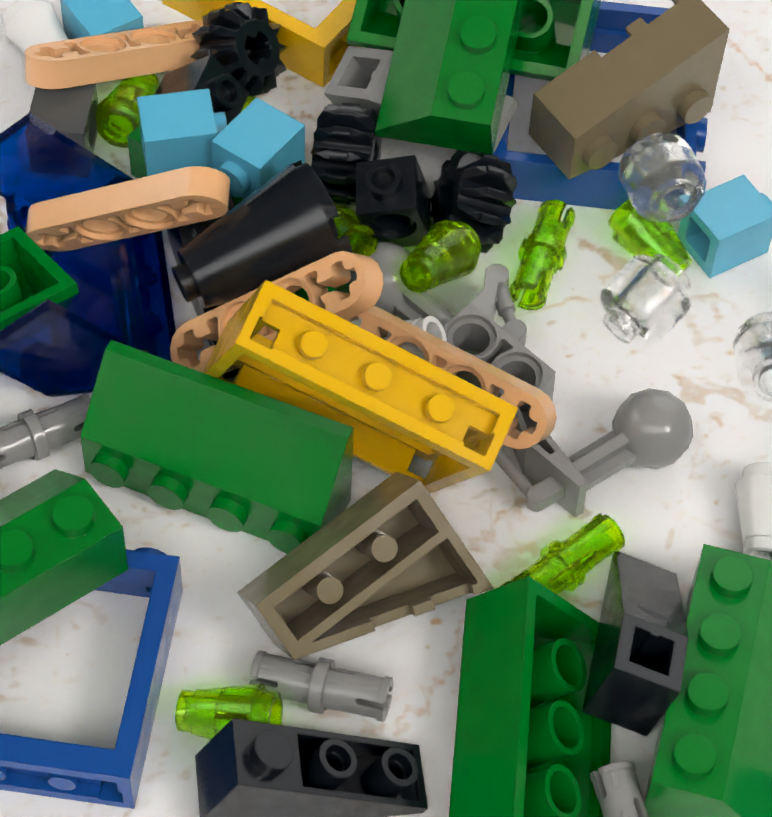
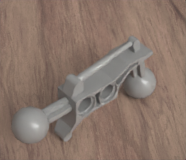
M373 242L357 250L355 254L368 256L376 261L383 273L384 285L381 296L375 306L394 316L398 315L402 320L425 318L427 316L437 318L445 330L448 343L463 351L479 352V354L473 356L539 388L553 401L556 371L525 347L527 327L523 321L515 317L516 308L508 288L509 270L506 266L502 264L488 266L485 270L484 288L471 303L454 315L421 288L422 277L420 269L409 250L393 242ZM356 272L351 274V280L345 284L347 293H350L349 285L357 280ZM496 309L498 315L503 317L505 322L503 327L494 321ZM459 371L455 375L481 388L478 378L471 372ZM501 388L499 390L498 398L504 393V390ZM648 388L632 393L620 405L612 421L613 431L569 457L565 455L549 435L548 438L530 448H513L522 472L501 448L495 462L526 496V506L530 511L539 512L557 502L572 516L577 517L583 513L586 491L633 463L635 466L650 469H659L674 464L689 448L693 438L692 419L685 403L671 392ZM527 403L518 407L515 415L518 418L516 429L520 432L532 426H537V422L529 417L531 406ZM525 476H527L532 482H534L535 485L533 486Z

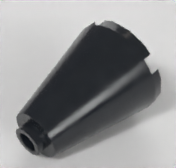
M302 160L287 165L229 210L224 216L220 217L179 249L177 255L180 264L172 267L171 270L185 300L190 302L197 298L205 309L230 302L259 288L265 280L270 282L277 280L332 253L340 251L353 253L347 235L338 238V231L333 218L339 216L322 181L307 162L302 164Z

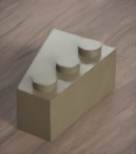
M672 0L675 5L649 24L641 17L625 28L626 33L630 36L628 39L603 57L593 50L533 94L528 134L569 180L591 169H601L614 158L638 146H648L654 143L661 135L686 123L694 124L711 112L730 29L702 0Z
M395 472L237 593L274 645L296 660L374 632L377 626L411 614L416 617L435 610L434 606L469 593L477 595L494 589V587L419 479Z

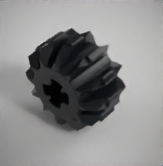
M235 2L225 5L224 8L211 10L207 15L202 16L203 27L192 33L200 49L191 58L199 60L212 55L249 92L247 100H252L255 96L268 93L271 89L277 88L276 77L287 70L279 57L288 47L279 43L277 34L281 24L268 22L267 8L251 7L249 3Z
M344 102L342 105L328 104L317 118V128L314 132V143L311 150V167L322 181L333 203L351 205V202H356V163L380 160L382 137H378L375 134L378 120L375 109L363 108L361 104Z
M457 150L450 160H446L443 163L439 179L433 181L435 190L430 198V204L432 205L431 227H433L434 240L445 243L447 247L468 253H487L493 247V244L500 243L503 239L504 227L512 223L510 213L512 207L517 203L513 198L517 180L512 175L510 163L499 160L498 156L484 152L477 153L475 151Z

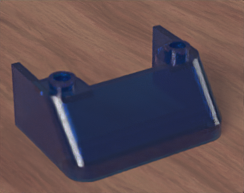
M28 113L0 133V196L6 200L7 226L9 230L19 226L26 232L28 209L32 204L133 180L130 176L31 113ZM162 231L71 251L43 250L77 283L79 294L67 309L47 299L0 331V372L49 397L93 393L104 351L110 340L172 362L170 345L172 337L176 332Z

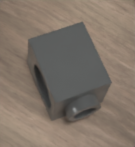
M96 83L65 89H42L35 87L25 126L31 168L81 173L89 172L100 125Z

